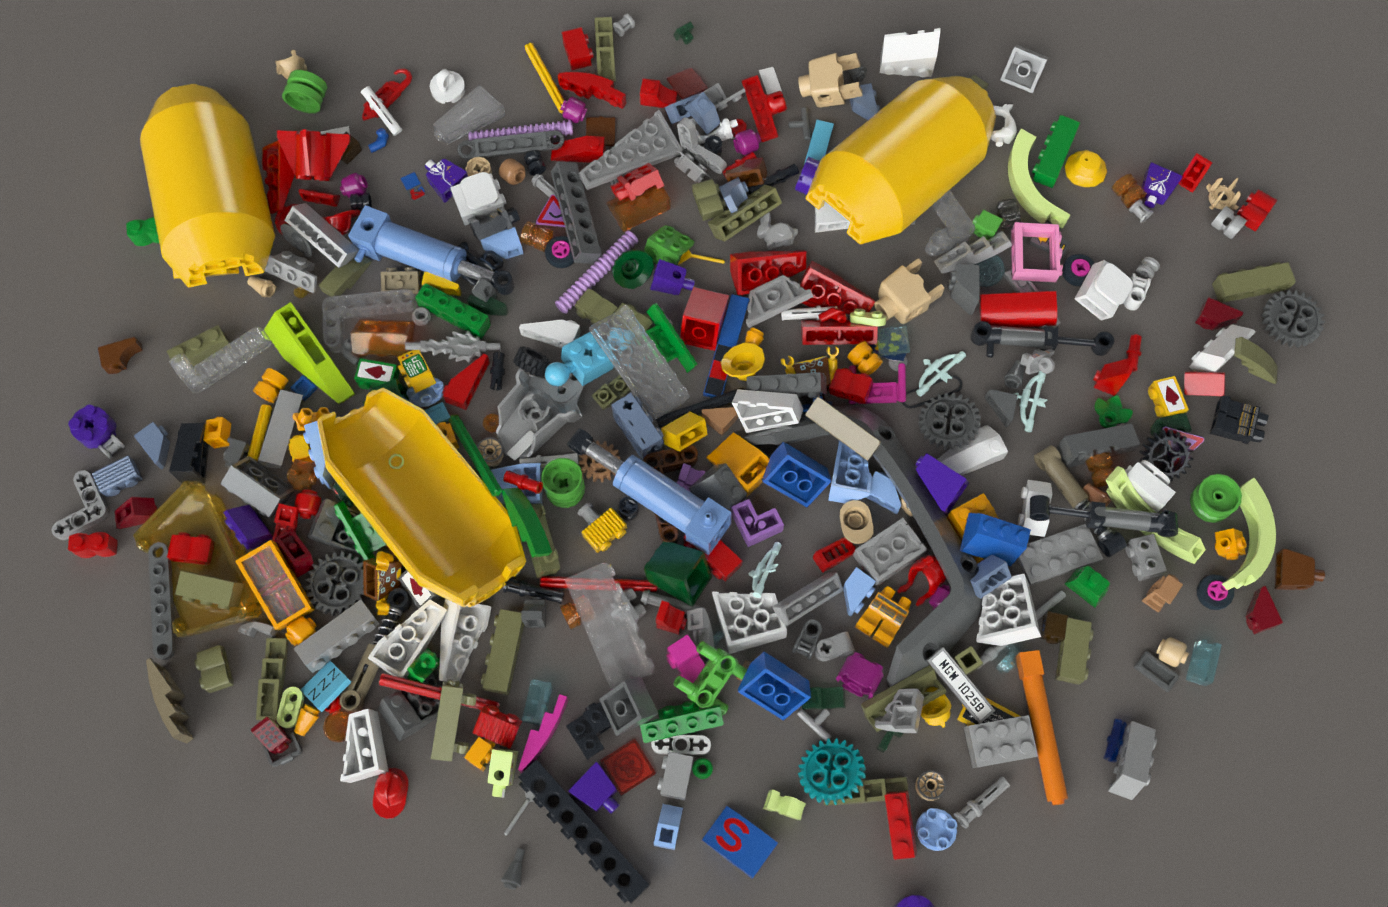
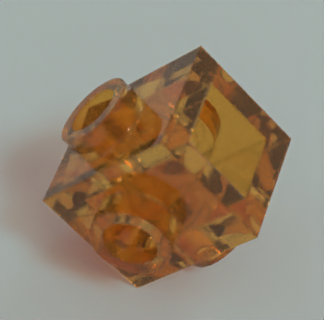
M294 459L292 468H289L287 472V479L292 488L299 491L304 489L311 490L312 485H315L317 481L314 463Z

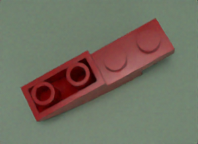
M562 72L558 74L559 86L564 90L574 92L581 98L584 97L589 100L594 95L597 99H603L614 107L623 109L626 105V95L614 89V81L582 72Z

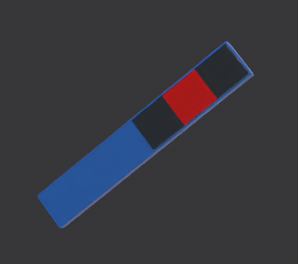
M731 295L703 396L713 398L724 393L728 374L723 371L721 361L732 347L737 346L749 298Z

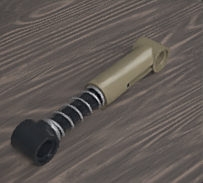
M1050 445L1035 454L1034 461L1037 466L1048 474L1072 508L1086 510L1090 504L1088 502L1089 496L1062 462L1058 450ZM1102 526L1100 529L1093 528L1095 530L1094 533L1098 534L1100 540L1098 541V546L1105 556L1110 558L1126 548V541L1119 532H1112L1110 527L1107 528L1106 526Z
M396 588L390 592L388 596L389 614L382 620V625L378 627L379 632L375 634V640L371 644L368 643L346 692L340 697V705L349 713L359 712L363 709L366 695L380 668L368 659L369 655L379 640L394 630L395 624L398 623V617L411 606V597L404 589ZM404 596V601L401 604H396V599ZM356 697L355 705L349 707L348 701Z

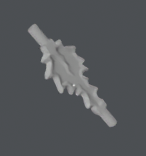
M468 330L465 334L453 331V337L446 336L447 341L442 339L440 342L429 339V341L405 342V350L432 351L433 356L441 352L445 355L450 353L449 359L456 358V362L464 359L470 363L474 356L481 357V352L500 350V343L481 341L479 336L474 337Z

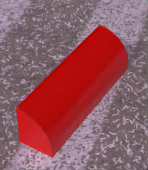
M801 320L802 345L860 344L864 341L868 344H877L878 326L856 324L850 322V320H846L842 324L836 320H827L823 323L821 320Z

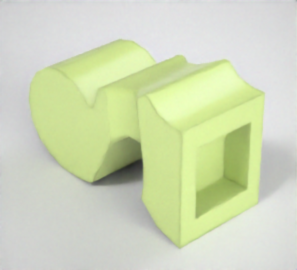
M772 789L768 791L763 809L771 812L776 811L780 815L801 820L806 803L794 797L780 796V792Z

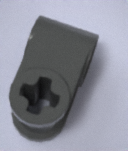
M811 619L804 624L792 653L797 652L811 660L822 630L821 624L817 620ZM815 626L818 632L813 635L809 634L807 627Z

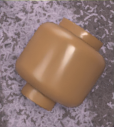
M506 159L500 165L499 175L507 183L517 185L525 178V167L515 159Z

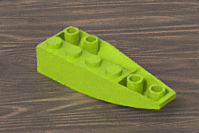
M290 302L274 312L264 331L282 357L339 405L354 396L355 393L293 304Z

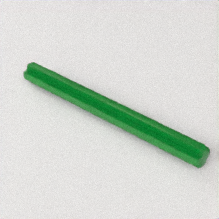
M451 415L449 423L491 495L500 496L502 488L458 415Z

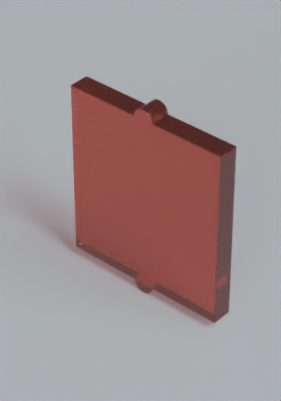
M692 67L667 77V81L673 87V91L677 92L682 100L708 89L701 80V76H698Z

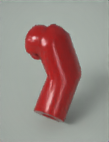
M834 307L818 315L822 323L833 319L842 324L847 320L846 313Z

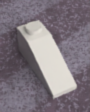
M572 320L520 324L519 327L522 336L559 348L578 339L581 334L580 325Z

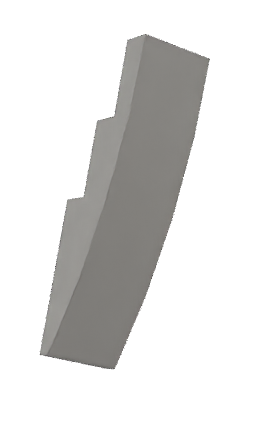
M1001 231L989 240H986L983 236L969 246L965 241L936 259L934 263L941 273L954 271L957 264L974 265L1011 247L1012 244L1004 232Z

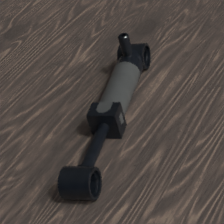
M984 321L976 323L970 335L971 341L975 345L982 346L987 343L986 356L989 358L994 356V344L1041 348L1042 351L1048 349L1055 350L1058 344L1091 346L1093 353L1103 356L1109 352L1115 341L1113 335L1106 331L1098 333L1093 339L1058 336V327L1045 326L1044 329L990 325ZM978 332H983L985 335L982 336Z
M1035 495L1030 498V519L1034 521H1046L1050 518V514L1086 518V527L1100 529L1102 526L1155 532L1162 537L1178 535V515L1167 509L1160 513L1106 507L1105 503L1092 501L1086 510L1051 506L1050 498L1044 495Z

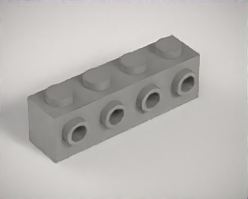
M360 599L296 646L294 650L305 666L314 673L322 669L331 659L338 657L346 648L357 643L366 633L373 631L379 623Z

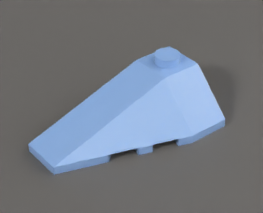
M839 440L828 500L846 503L865 498L870 495L872 483L868 461Z

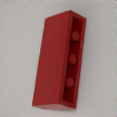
M1056 291L980 294V321L987 322L990 325L1010 327L1056 326Z

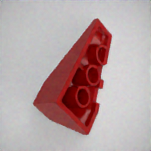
M279 141L262 147V168L267 173V177L264 180L265 184L269 185L267 199L271 214L283 210L294 178L292 168Z
M762 251L730 254V272L737 295L750 294L751 290L782 275L791 277L806 269V251Z
M814 261L810 262L799 283L803 289H809L812 292L813 297L802 302L808 307L837 306V309L850 314L855 309H864L865 312H870L875 303L874 299Z

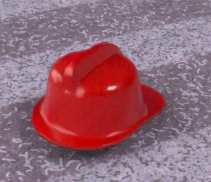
M349 210L322 218L344 236L350 230L351 219L360 215L361 211Z
M389 768V772L380 774L375 784L373 808L380 817L386 819L398 816L403 811L406 803L409 780L407 775L397 768Z

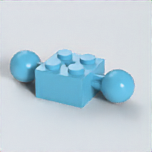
M621 328L613 329L608 333L606 341L603 342L592 330L563 346L561 360L564 364L553 362L547 366L545 370L547 382L552 386H562L567 382L569 374L572 373L580 384L584 386L613 369L615 356L611 350L622 352L629 347L630 336L628 332Z

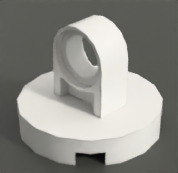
M443 69L432 78L430 90L436 101L445 104V102L455 103L464 95L465 84L460 74Z

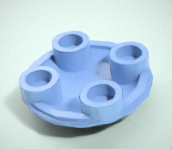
M434 378L436 384L418 393H415L413 387L407 390V396L410 402L416 406L426 407L433 405L443 396V382L438 378Z
M930 808L917 819V837L921 844L928 849L934 851L945 850L956 839L957 822L946 811Z

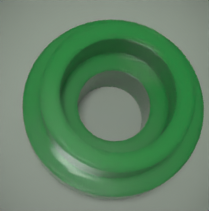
M706 758L697 759L692 766L693 774L699 779L708 778L713 772L712 763ZM704 765L707 770L700 772L699 766Z

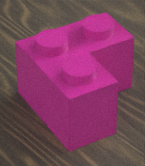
M687 634L667 648L668 654L666 656L668 659L666 660L672 669H677L680 676L694 683L705 664L700 658L699 652L696 651V646Z

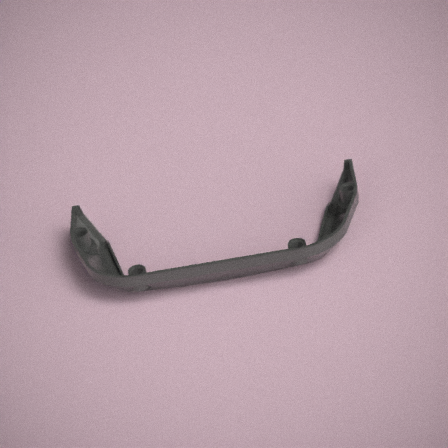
M848 405L835 406L836 410L881 442L873 456L905 501L950 584L949 595L896 646L886 681L890 688L930 665L925 657V652L934 654L941 647H944L949 653L975 622L982 608L983 597L980 599L975 595L970 580L979 570L976 561L970 554L960 551L962 541L919 476L916 467L897 439L894 430L878 415L867 409ZM803 411L797 424L755 431L745 436L744 440L752 445H779L782 442L789 444L829 435L830 433L805 416L807 412ZM881 435H887L890 439L886 440ZM962 564H967L970 567V571L964 570Z

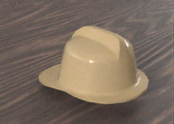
M852 500L846 502L840 510V522L844 537L855 544L865 543L873 535L870 510L861 501Z

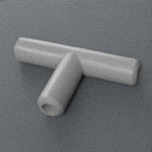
M803 709L797 713L825 742H827L828 738H831V735L820 726L830 715L827 709H823L815 719Z

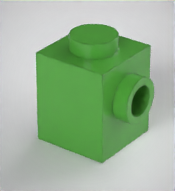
M983 210L980 216L976 215L972 222V225H974L972 233L976 234L979 238L984 236L986 240H989L996 235L1003 219Z

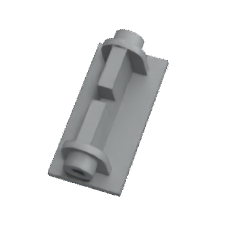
M679 151L682 156L674 160L675 166L685 174L691 169L687 176L695 183L703 182L705 175L710 177L706 173L708 169L700 163L696 165L693 162L694 158L687 152L683 154Z

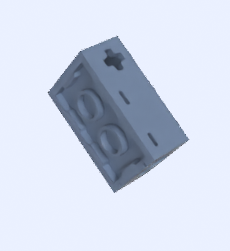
M632 393L611 404L614 420L642 461L647 454L663 451V433L658 427H654L652 417L648 412L645 413L641 408L643 405L638 397L634 398Z

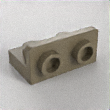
M386 268V272H381L382 294H418L420 291L419 275H421V271H416V268H404L405 271L397 272V268Z

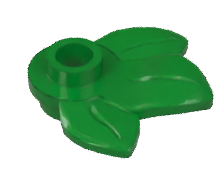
M1118 395L1111 397L1107 402L1098 398L1094 405L1095 411L1099 415V423L1104 428L1126 423L1133 414L1131 409H1122ZM1105 418H1109L1111 423L1107 422Z

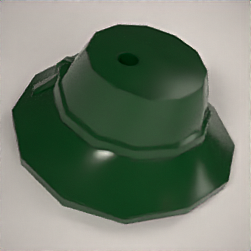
M632 249L623 252L613 265L612 274L614 281L622 288L635 289L643 285L652 274L654 268L653 259L643 250Z

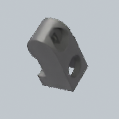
M482 278L478 280L472 289L474 294L473 302L488 310L498 297L493 285Z

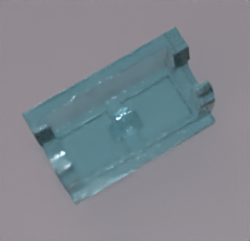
M1207 640L1195 642L1186 680L1203 686L1213 683L1222 644H1207Z
M531 680L522 722L541 725L544 714L547 712L553 686L550 682Z

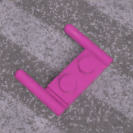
M904 363L898 365V383H873L866 404L906 401V365ZM851 365L849 369L854 374H857L856 366ZM849 400L850 404H856V402Z

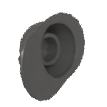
M282 224L280 229L284 238L306 257H312V251L316 247L292 226Z

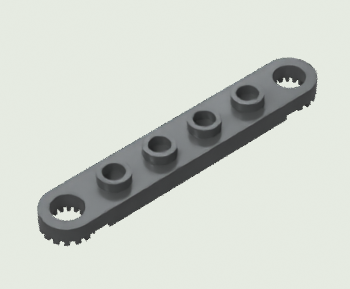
M554 130L465 140L459 143L457 151L461 158L469 160L474 157L486 158L522 154L530 151L557 150L564 145V136L561 132ZM559 136L560 143L557 145L550 142L551 137ZM466 145L472 148L471 153L468 155L462 153V148Z
M157 542L150 547L148 553L153 654L158 659L168 660L174 656L176 649L172 562L167 558L168 545ZM162 547L164 553L161 557L157 558L155 551ZM167 644L168 652L165 655H161L160 648Z

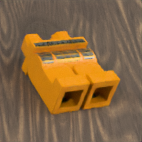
M888 586L881 593L878 592L855 626L856 629L870 637L882 620V624L872 639L886 648L889 647L908 615V609L911 601L903 596L898 604L892 601L891 598L895 591Z

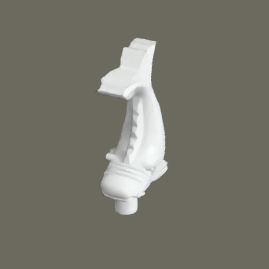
M1004 104L1003 107L993 106L995 115L1005 118V125L1001 130L992 132L991 140L996 142L998 147L1002 146L1003 142L1010 144L1017 133L1016 123L1009 112L1013 104Z
M728 118L723 119L720 122V126L708 135L701 136L696 130L698 144L705 143L706 138L711 135L718 136L722 141L732 139V128L738 126L737 120L729 121Z

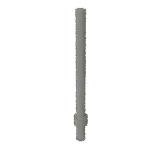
M1062 590L1035 611L1037 620L1066 597ZM994 645L983 652L984 655L980 657L983 665L988 661H993L998 656V653L1007 645Z

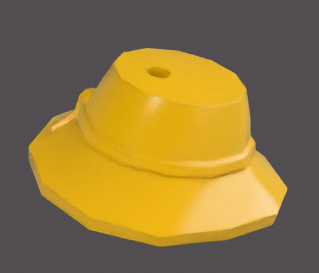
M1089 150L1078 151L1069 156L1064 167L1066 177L1074 185L1081 187H1096L1104 181L1107 173L1105 161L1098 154Z
M742 343L732 347L721 361L723 371L731 377L738 378L740 381H747L748 376H755L757 371L763 367L765 361L763 349L753 343Z

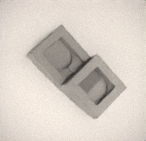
M705 608L688 610V631H693L696 648L701 641L714 647L712 627Z

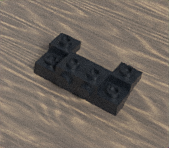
M601 702L590 704L585 708L582 716L566 725L587 761L605 749L598 736L612 728Z

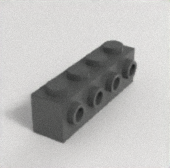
M819 372L748 376L747 390L797 394L798 398L806 395L809 398H817L820 395L827 394L826 375Z

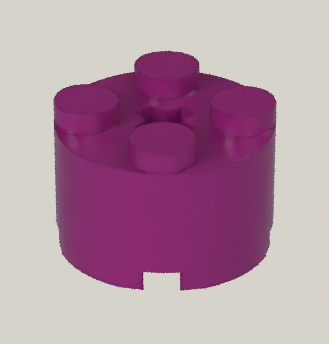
M854 652L853 655L846 658L836 680L837 682L841 680L843 682L842 687L859 697H863L864 694L869 695L867 699H870L874 696L884 676L882 672L883 667L876 662L871 663L865 660L862 654Z

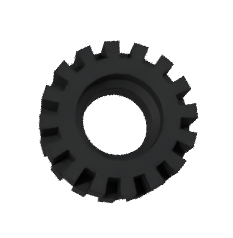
M522 346L518 349L513 363L531 375L535 374L542 377L550 361L541 352Z

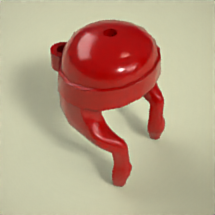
M928 555L917 560L910 567L909 581L897 591V593L906 592L913 585L917 573L921 571L927 577L929 590L925 595L918 598L916 606L922 605L925 600L934 595L938 586L942 585L946 580V576L934 555Z

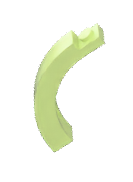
M1021 129L1015 139L1008 160V177L1012 191L1020 205L1041 224H1045L1048 220L1063 229L1070 214L1047 201L1035 188L1029 175L1028 155L1037 137Z
M1117 466L1106 479L1109 486L1106 492L1115 506L1122 509L1157 513L1136 492L1124 468ZM1178 528V535L1173 537H1162L1155 532L1141 531L1145 536L1154 534L1159 546L1193 564L1196 563L1206 550L1200 537Z
M1255 478L1240 486L1242 493L1240 507L1249 529V549L1240 569L1222 584L1227 590L1233 587L1238 589L1243 585L1247 586L1255 582L1269 566L1274 553L1276 528L1273 512L1264 491Z

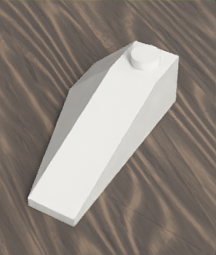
M986 425L978 428L979 434H974L975 440L969 439V445L963 442L961 449L958 445H955L954 450L950 448L937 460L962 476L1003 460L1008 450L1001 436L990 426Z
M445 598L444 608L448 611L441 621L440 681L447 682L448 679L459 681L469 663V656L473 648L476 649L481 633L485 632L488 626L492 606L477 604L464 608Z
M429 600L401 625L399 624L395 627V630L379 640L368 659L389 674L408 679L409 672L407 668L426 650L448 610Z

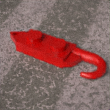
M396 70L394 75L404 73L406 78L401 83L395 81L386 82L375 93L378 98L383 100V105L386 109L411 83L412 74L409 70ZM368 101L363 105V121L379 117L375 110L369 107Z

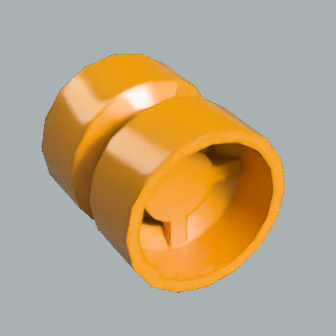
M865 341L853 348L847 356L853 365H858L857 369L860 373L868 375L875 372L883 363L876 353H872V348Z
M267 368L262 375L263 380L258 381L253 392L264 400L275 403L279 390H283L289 380L276 370Z

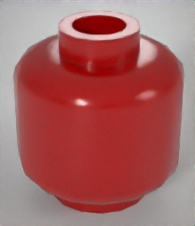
M302 490L301 493L296 495L294 507L298 508L300 518L311 519L312 516H316L322 500L318 492Z

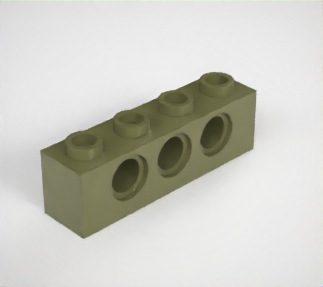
M764 185L748 195V199L738 206V211L731 214L730 210L727 209L709 221L708 225L714 237L725 242L782 204L776 188Z

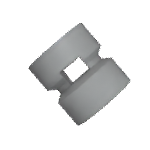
M1225 206L1211 223V226L1218 231L1223 230V234L1232 240L1247 220L1240 215L1235 216V211ZM1229 217L1232 221L1226 226L1223 223Z

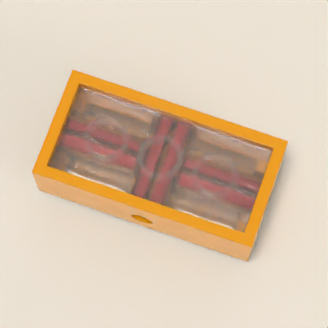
M270 540L235 561L275 630L281 631L295 619L301 616L304 617L316 610L276 542Z

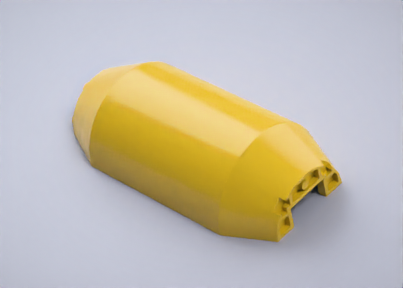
M962 76L925 79L913 83L821 159L805 199L818 210L824 206L825 201L850 221L847 234L859 244L901 233L984 160L996 119L995 110L987 91L982 89L972 79Z
M197 84L170 88V90L163 93L156 100L140 137L162 258L188 288L207 284L205 273L242 266L245 276L264 273L275 239V233L249 124L223 96L211 88Z
M385 388L372 390L367 394L363 407L353 409L343 417L336 418L334 411L329 414H323L318 418L317 425L327 471L419 586L464 608L466 606L472 607L498 592L506 585L505 582L509 578L516 576L527 561L517 527H512L508 511L496 496L491 495L482 479L423 409ZM394 454H400L404 458V464L399 469H393L389 465V458ZM399 456L391 459V465L394 467H398L402 463V459Z

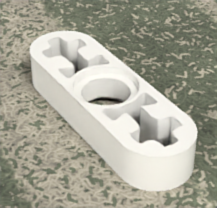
M678 735L663 739V743H670L669 739H673V751H669V746H663L662 750H659L658 746H655V743H658L659 740L651 742L655 753L666 755L669 752L682 755H706L711 748L710 740L702 735ZM679 739L687 742V747L683 751L677 750L675 747V743ZM689 739H693V744H699L700 740H704V744L708 746L704 747L703 751H699V747H693V751H689Z

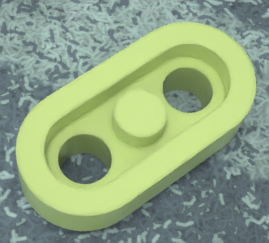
M855 309L854 312L850 313V322L870 326L886 325V316L880 311L870 313L865 312L864 309Z
M289 687L283 692L277 713V722L284 728L289 729L296 725L304 702V693L299 688ZM297 695V700L292 702V696ZM291 715V721L287 722L286 717Z

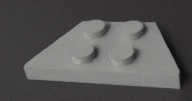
M784 275L751 290L747 309L749 314L748 319H746L748 328L812 298L811 290L803 289L800 284L791 281Z

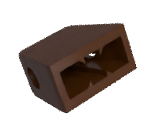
M1282 549L1276 553V590H1306L1314 585V581H1324L1325 571L1315 569V559L1313 557L1288 549Z

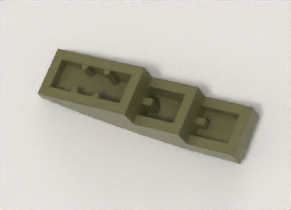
M612 17L595 18L598 76L616 82Z
M1244 337L1235 338L1234 356L1241 359V364L1248 367V372L1272 384H1276L1278 366L1273 358L1262 348Z
M266 638L265 658L262 659L261 679L258 682L256 720H263L268 716L277 721V713L285 680L288 639Z
M907 777L862 780L864 785H857L859 793L852 791V799L845 796V803L838 799L837 805L885 801V794L889 792L908 790L909 794ZM844 782L836 783V785H841ZM830 800V802H829L828 805H826V803H825V801H824V806L835 805V804H834L833 800Z

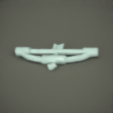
M960 351L958 354H949L936 359L932 364L929 359H924V365L929 367L925 369L919 380V389L916 391L917 395L923 396L929 390V387L940 377L946 383L947 379H952L946 372L956 363L958 364L963 360L966 354L963 351ZM953 358L941 371L938 369L943 362ZM934 371L938 373L927 384L923 385L927 376H930Z
M1039 371L1038 375L1028 382L1025 389H1023L1022 396L1019 393H1014L1017 395V399H1021L1019 405L1020 414L1025 425L1024 430L1027 432H1032L1037 405L1046 407L1044 403L1047 399L1039 398L1042 383H1044L1046 374L1042 371ZM1037 381L1034 399L1029 398L1030 389L1034 382ZM1028 401H1031L1033 403L1029 419H1026L1025 408Z
M779 542L774 543L773 548L758 563L756 570L748 573L753 578V596L756 598L761 597L769 572L776 571L775 568L778 564H773L782 546Z

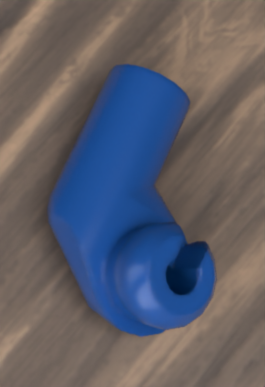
M384 128L376 131L378 135L377 140L368 145L371 153L386 146L389 136Z

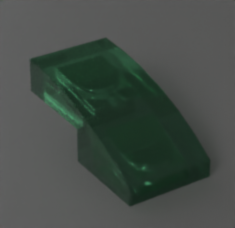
M470 295L467 299L469 306L484 314L505 316L509 313L506 304L492 297L487 302L473 295Z
M844 687L810 688L811 698L802 705V709L809 710L845 708Z
M888 731L880 741L877 750L884 753L893 735L900 738L903 733Z

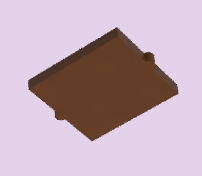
M599 116V118L586 117V136L604 137L605 146H615V118H603L602 116Z

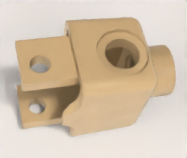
M837 53L810 60L809 75L799 76V88L802 97L812 96L816 106L822 108L845 104L846 99L863 96L859 82L844 85L843 71L860 67L857 54L838 57Z
M919 258L907 267L900 266L881 282L878 292L879 300L874 303L876 311H880L886 316V320L895 316L901 324H905L927 311L929 304L942 296L944 291L942 284L927 293L923 287L924 280L919 274L915 275L920 270L922 264Z

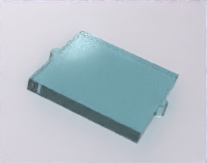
M890 326L889 328L878 329L879 356H896L897 354L910 353L907 326Z

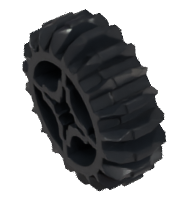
M1169 429L1167 433L1165 430H1160V436L1154 432V439L1147 437L1146 439L1149 443H1142V446L1146 449L1145 451L1140 450L1139 453L1145 455V457L1140 458V461L1146 460L1153 465L1155 460L1162 461L1165 470L1160 471L1170 481H1173V475L1179 479L1180 472L1187 474L1184 468H1191L1188 460L1193 461L1194 458L1190 457L1189 454H1192L1194 451L1187 449L1191 446V443L1185 442L1186 436L1180 437V432L1176 431L1173 433V430ZM1168 440L1176 442L1180 450H1172ZM1159 444V451L1153 453L1155 447ZM1166 452L1170 453V455L1166 457L1167 459L1163 458V456L1166 455ZM1180 458L1176 466H1173L1174 461Z

